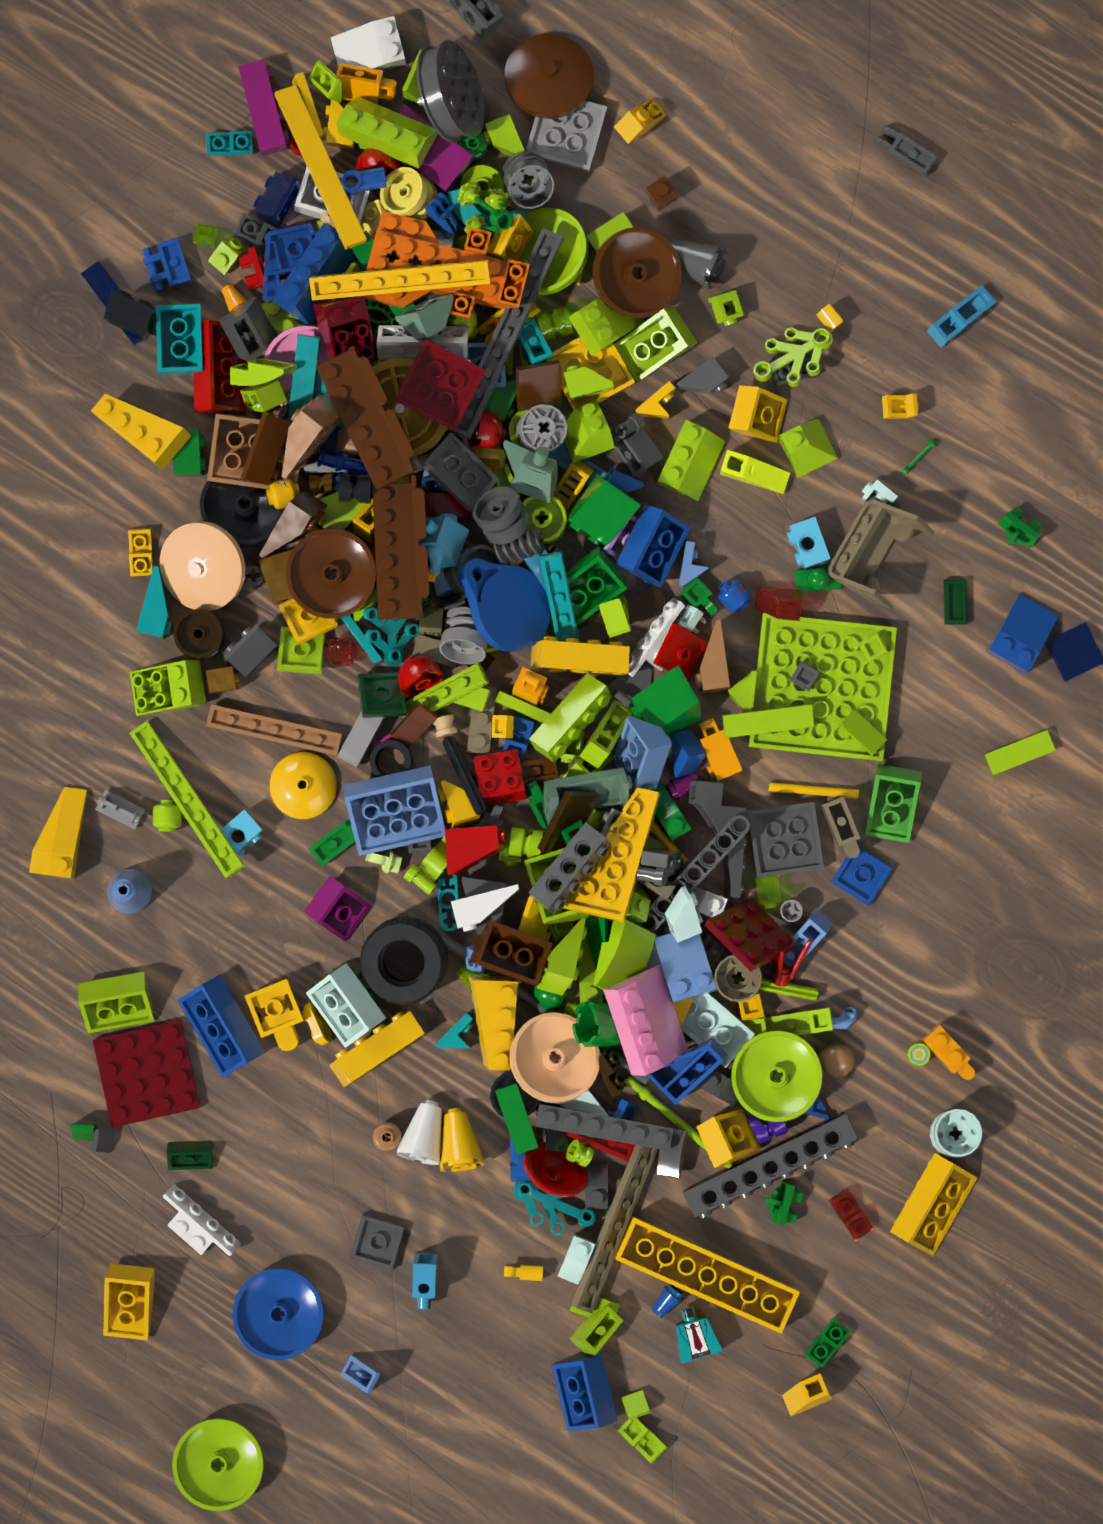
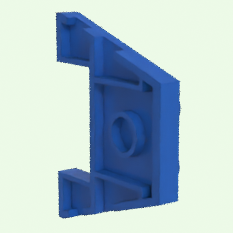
M310 223L267 232L263 303L273 301L281 288L279 275L291 273L317 234Z

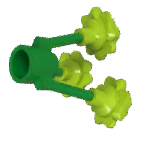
M467 182L460 187L458 201L461 202V206H472L473 203H478L491 213L489 218L490 223L493 225L488 226L483 216L479 217L477 214H474L471 219L466 220L464 230L467 234L469 227L499 233L500 230H506L511 226L514 216L506 209L511 204L510 196L502 188H497V190L491 189L489 195L483 201L479 196L481 188L477 182Z

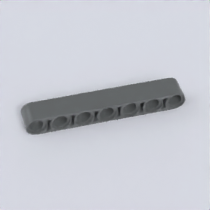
M745 812L736 813L679 873L672 883L675 885L682 884L691 893L748 832L752 823L751 817ZM743 819L746 822V828H737L735 820ZM720 836H729L731 844L723 845L720 842ZM708 851L713 852L716 860H706L704 853ZM689 869H699L701 876L697 878L692 877ZM675 889L668 899L658 896L650 904L648 916L654 918L655 925L649 926L645 922L638 923L640 927L654 932L666 920L665 912L667 910L660 907L659 901L666 900L671 904L677 894Z

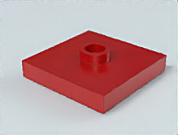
M672 623L653 663L668 672L679 665L689 682L708 642L678 624Z

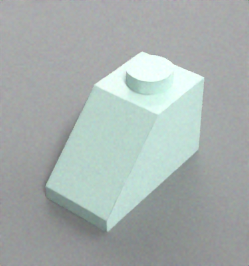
M574 1234L558 1277L578 1285L594 1249L595 1242Z

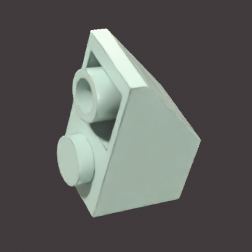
M685 886L680 888L665 912L669 930L677 943L702 933L700 923H703L699 911L695 909V906H698V902L694 893L690 894Z

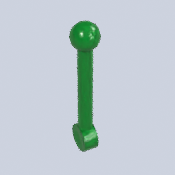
M934 440L928 441V445L901 473L905 475L931 448L936 447V442Z

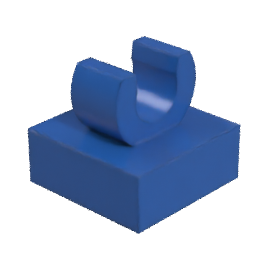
M614 1099L613 1102L618 1104L615 1112L609 1110L608 1113L616 1118L633 1120L639 1106L624 1099H621V1101Z

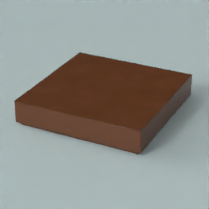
M558 360L516 367L517 409L519 411L530 410L532 407L541 404L551 406L562 404L561 363Z

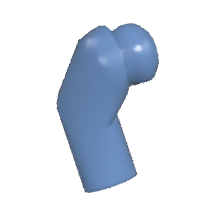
M848 1007L839 1018L832 1017L834 1029H848L857 1019V1010L854 1007Z

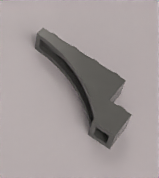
M690 781L689 804H693L707 822L713 836L736 813H747V808L722 806L725 798L723 783ZM743 819L735 820L737 828H746V822ZM746 835L721 860L724 873V897L740 898L743 893L742 871H744L746 865L745 858H743L744 849L747 846ZM720 836L719 839L723 845L731 844L729 836Z

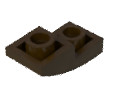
M604 1047L599 1055V1067L605 1086L612 1098L621 1094L626 1084L623 1076L617 1072V1068L621 1063L617 1053L612 1051L610 1047Z

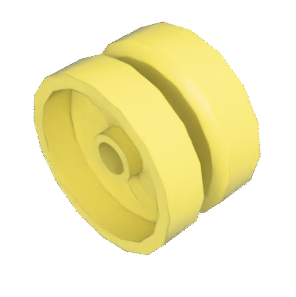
M409 167L395 169L387 175V188H381L380 199L383 207L390 213L419 220L427 219L429 215L425 207L428 204L431 205V200L437 198L438 194L434 183Z

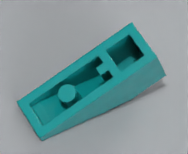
M154 566L136 631L165 639V636L171 632L172 622H170V613L161 571L158 566Z

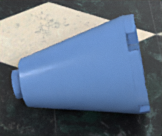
M124 869L117 872L110 879L107 887V896L111 905L116 910L127 914L143 910L149 904L152 895V885L148 877L135 869ZM125 886L128 889L126 894L123 893Z

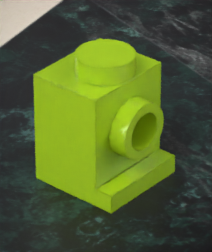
M736 290L708 298L717 324L724 322L725 326L737 323L736 318L744 316Z

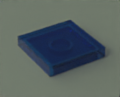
M1086 622L1045 641L1064 682L1103 664V656Z

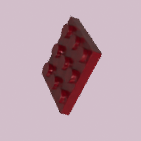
M425 339L395 401L456 431L486 370Z
M752 898L708 919L705 924L750 972L778 958L781 951H784V954L794 950L797 945L790 935Z

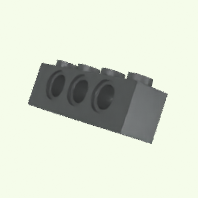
M446 0L481 40L497 30L503 18V14L490 0Z
M585 822L528 893L537 903L554 915L565 906L566 899L570 894L575 893L579 889L583 878L592 873L596 862L608 853L611 844L605 836ZM590 849L589 854L581 856L583 850ZM576 866V869L573 873H567V870L570 867ZM556 884H562L558 891H553V887Z

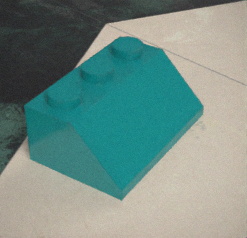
M201 304L156 305L157 367L159 375L183 376L202 372Z

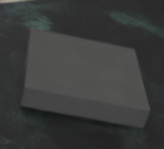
M362 1214L350 1258L394 1270L406 1226Z

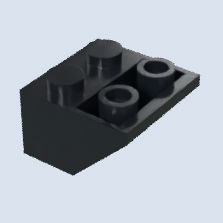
M112 290L104 315L105 321L147 340L156 322L155 308L145 300L135 301L131 294L123 290H119V292Z

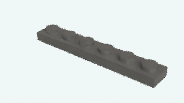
M540 1103L535 1124L536 1127L666 1151L670 1150L673 1128Z

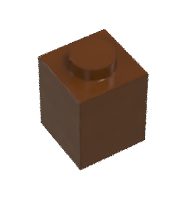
M665 175L646 187V194L657 211L677 198V192Z

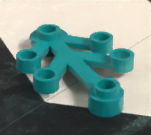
M365 608L363 612L364 618L372 621L387 635L386 643L381 639L378 630L369 629L365 633L366 641L373 643L382 651V659L387 665H399L404 657V647L411 637L418 636L419 626L408 623L404 628L403 635L397 641L396 634L407 619L379 620L376 608ZM372 610L373 616L370 618L369 612ZM413 626L414 632L411 634L410 629ZM374 632L375 638L372 640L371 634Z
M517 1181L513 1187L514 1196L519 1201L525 1203L530 1215V1224L534 1227H539L544 1221L543 1215L537 1212L534 1200L542 1203L551 1225L550 1231L555 1236H560L564 1232L565 1227L558 1220L554 1209L577 1218L578 1224L584 1228L591 1227L596 1220L593 1210L586 1208L580 1210L558 1200L563 1197L537 1191L540 1188L531 1181ZM526 1186L529 1192L526 1194L522 1193L521 1187ZM583 1214H589L591 1216V1220L585 1221L583 1219ZM539 1216L541 1219L540 1223H535L533 1217ZM559 1225L561 1232H555L553 1226Z

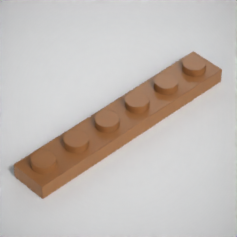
M212 704L210 705L206 727L338 756L343 735Z

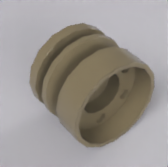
M734 955L726 957L719 963L714 977L716 988L720 994L726 999L736 1002L749 1000L758 992L762 980L760 968L750 972ZM741 972V976L745 978L744 982H739L736 985L731 976Z

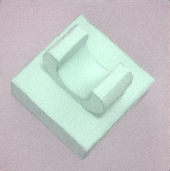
M687 604L675 623L690 632L699 633V630L695 627L699 621L705 624L706 620L702 617L704 613Z

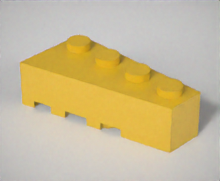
M104 394L91 410L102 422L162 470L191 437L183 427L107 394Z
M468 975L475 1007L483 1064L488 1070L511 1071L510 1048L514 1039L518 981L508 976Z

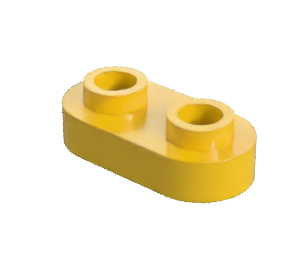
M312 1001L305 1004L302 1015L310 1026L314 1042L321 1046L332 1042V1032L328 1023Z

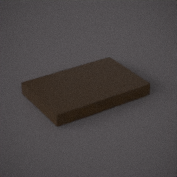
M565 791L537 848L541 852H553L565 848L567 845L561 830L578 820H581L584 825L600 795L595 791ZM577 828L576 830L570 832V837L575 835L579 831V829Z

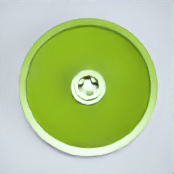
M556 208L535 209L526 213L525 221L534 233L519 262L527 263L542 228L559 234L564 238L538 295H548L565 289L581 274L588 258V240L582 226L569 213Z
M769 1031L753 1037L739 1050L732 1066L731 1079L738 1101L749 1113L769 1122H786L803 1115L813 1106L821 1091L823 1074L816 1052L804 1039L789 1032Z
M225 1418L207 1419L191 1427L179 1440L172 1461L173 1476L180 1492L194 1505L211 1511L229 1510L248 1500L257 1489L264 1470L263 1452L256 1437L242 1424Z

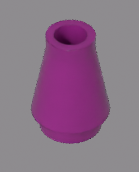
M695 773L669 780V783L665 785L673 801L676 799L681 800L689 793L690 781H699Z

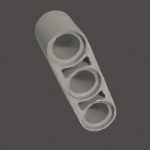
M361 712L337 758L358 768L385 717L362 718Z

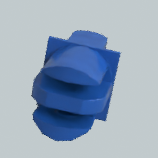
M439 192L437 198H433L431 205L428 204L425 209L430 216L428 220H434L445 239H450L462 226V223L453 210L456 205H452L447 196Z

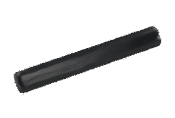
M453 736L445 737L442 744L475 814L481 815L486 813L487 806Z

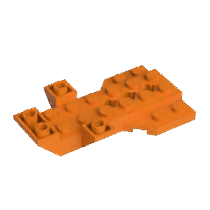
M382 211L366 271L412 267L410 262H413L414 259L419 260V263H421V265L417 266L489 260L491 283L365 295V299L405 309L412 305L413 302L430 293L440 295L452 294L453 302L449 314L470 319L475 303L494 308H519L530 264L511 259L505 261L487 256L491 232L469 227L464 250H459L441 245L426 221ZM396 254L399 260L391 263L388 257Z

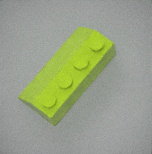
M357 97L346 104L336 122L340 136L368 148L380 150L390 157L416 168H420L438 135V132L433 127L361 97Z

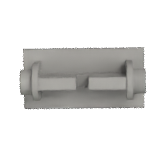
M107 790L99 797L98 805L95 809L134 830L137 828L145 812V809Z

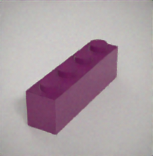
M264 60L238 66L261 155L265 156L288 150L286 143L290 142L287 129L283 130L281 122L285 121L281 108L277 109L275 102V92L277 89L276 86L271 87L270 79L274 78L271 66H266Z

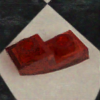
M848 1188L828 1200L855 1241L874 1229Z

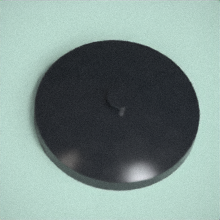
M207 481L200 496L202 521L216 524L225 529L236 540L240 548L255 547L266 543L285 509H276L273 505L270 506L266 489Z

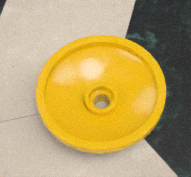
M298 752L286 756L276 765L270 778V793L275 805L283 813L296 819H310L321 815L331 806L337 792V779L330 764L322 757L309 752ZM300 781L306 782L304 789L298 787Z

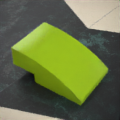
M626 919L625 923L613 920L609 942H602L593 986L604 990L644 972L651 956L656 934Z

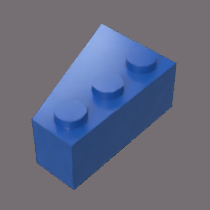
M710 1039L688 1049L665 1067L647 1076L677 1105L726 1059L728 1054L713 1039Z

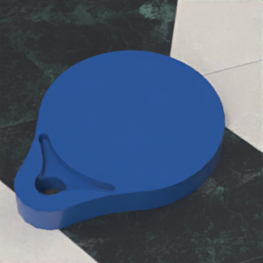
M477 558L460 565L458 579L468 599L474 625L481 637L489 645L504 652H516L530 648L541 640L548 628L550 606L546 591L535 575L519 566L498 565ZM473 571H475V573H476V575H477V579H476V580H475V578L473 577Z

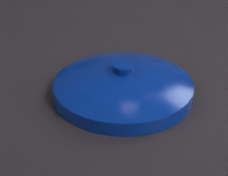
M273 1268L257 1273L241 1287L234 1301L232 1317L236 1334L247 1349L262 1358L286 1360L300 1355L314 1343L322 1328L324 1309L321 1296L309 1279L290 1269Z

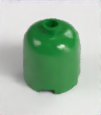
M582 1002L578 1005L574 1012L578 1014L576 1023L572 1024L573 1035L577 1043L583 1044L584 1047H610L621 1044L608 1003Z

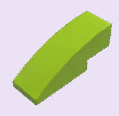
M259 358L248 363L230 367V385L254 386L289 375L297 370V365L266 358Z

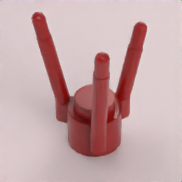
M811 940L806 942L791 970L787 964L783 963L784 951L780 952L778 964L777 958L772 961L771 982L774 985L785 987L789 984V979L795 978V973L809 949Z

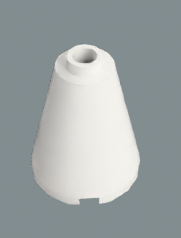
M430 1100L420 1103L397 1148L398 1156L414 1161V1159L419 1160L423 1164L439 1165L442 1129V1109L438 1107L439 1103Z

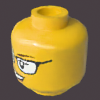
M283 478L270 482L269 488H266V494L270 506L273 505L276 509L286 508L290 500L300 494L298 484H293L290 478Z

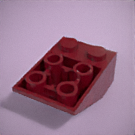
M365 296L333 298L313 303L317 325L331 359L349 351L350 347L355 346L358 348L361 356L366 357L369 362L378 360Z

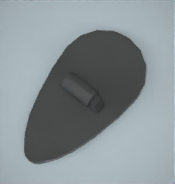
M645 665L641 666L633 677L628 674L620 675L607 685L613 697L608 705L602 708L595 716L593 722L600 723L615 699L628 708L633 707L632 698L651 683V669Z

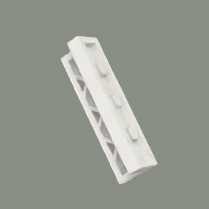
M379 325L377 336L378 360L396 358L415 360L426 338L416 339L415 337H408L407 335L410 333L402 326ZM446 326V328L438 332V337L429 340L468 360L469 326ZM383 334H394L393 336H383ZM463 334V337H453V335Z

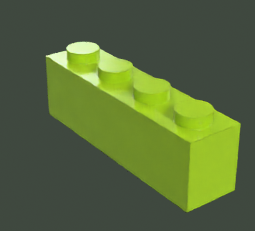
M587 673L529 738L535 750L552 762L563 756L569 745L579 738L585 727L593 722L595 716L602 708L608 705L613 696L607 686Z

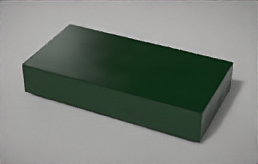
M966 579L943 580L944 625H967Z

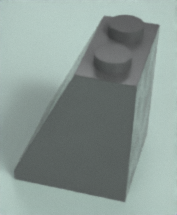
M462 877L466 898L508 887L507 883ZM505 903L482 923L477 924L476 934L480 935L489 920L502 924Z

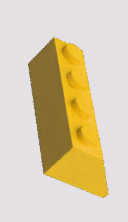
M934 1153L890 1232L934 1256L978 1178Z

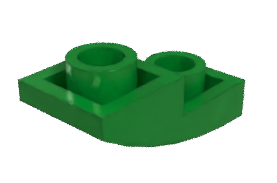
M832 1318L803 1355L822 1369L851 1331L835 1318Z

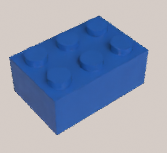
M645 504L616 565L640 580L661 588L690 527L664 510Z

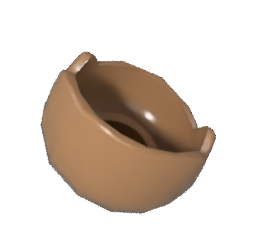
M833 1042L826 1044L820 1050L818 1058L822 1070L828 1075L838 1078L847 1076L853 1070L855 1056L853 1051L846 1045Z

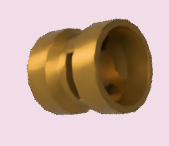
M310 473V493L313 496H317L319 493H324L326 496L333 494V474L325 473L319 476L317 473Z

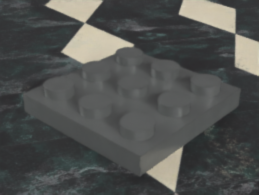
M815 802L747 811L752 821L750 834L757 878L824 869Z

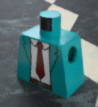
M694 1306L682 1309L681 1313L684 1322L676 1325L681 1364L722 1352L721 1345L707 1317L697 1318Z

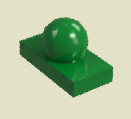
M828 568L794 571L796 594L841 590V584L829 575Z

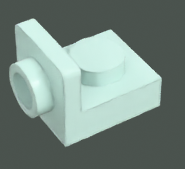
M876 480L874 484L869 482L861 491L865 494L862 497L864 502L872 492L876 494L875 498L878 501L887 503L890 506L898 497L879 480Z

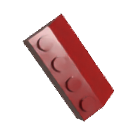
M202 321L203 371L193 373L194 413H246V404L240 392L245 386L230 385V367L245 363V361L238 357L219 321Z

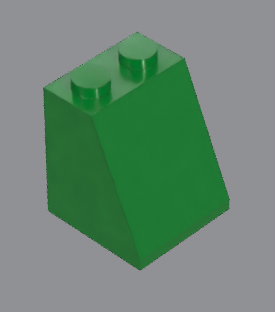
M597 473L567 516V519L571 522L569 526L579 533L582 530L588 533L590 541L596 545L602 543L607 546L641 505L634 498Z
M679 665L632 698L633 707L630 709L634 718L661 727L667 736L701 720L700 702Z

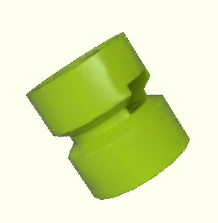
M512 827L509 856L522 857L523 854H526L528 858L540 856L541 851L537 847L543 837V830L531 829L529 832H526L524 828Z

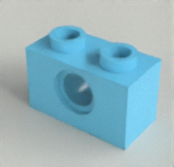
M816 517L789 526L790 532H787V537L790 545L794 544L797 553L794 556L798 566L802 565L803 569L806 570L828 562L831 559ZM803 539H810L814 546L812 549L806 550L802 547L801 541Z
M245 809L221 829L239 857L246 852L243 848L249 843L254 845L263 837L261 833L264 831ZM237 830L243 831L245 835L244 840L240 843H236L233 840V834Z

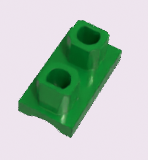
M1015 507L1010 512L1008 511L998 525L1005 529L1003 533L1009 537L1006 544L1010 546L1015 541L1020 546L1024 543L1031 548L1040 537L1039 532L1042 525L1036 520H1031L1028 525L1022 522L1021 519L1025 514L1018 507Z
M780 1182L778 1191L773 1189L771 1198L765 1196L763 1200L769 1203L767 1211L772 1213L770 1221L785 1226V1223L795 1224L797 1212L789 1210L791 1201L795 1203L801 1202L803 1192L796 1189L793 1185Z

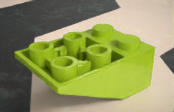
M184 660L130 672L136 716L206 705L200 660Z
M582 918L550 953L539 984L536 987L537 989L562 996L566 989L571 988L573 980H577L579 968L576 967L577 961H580L583 954V947H580L581 941L585 939L587 934V927H584L586 918Z

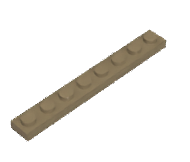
M635 1145L571 1306L591 1314L593 1313L658 1149Z

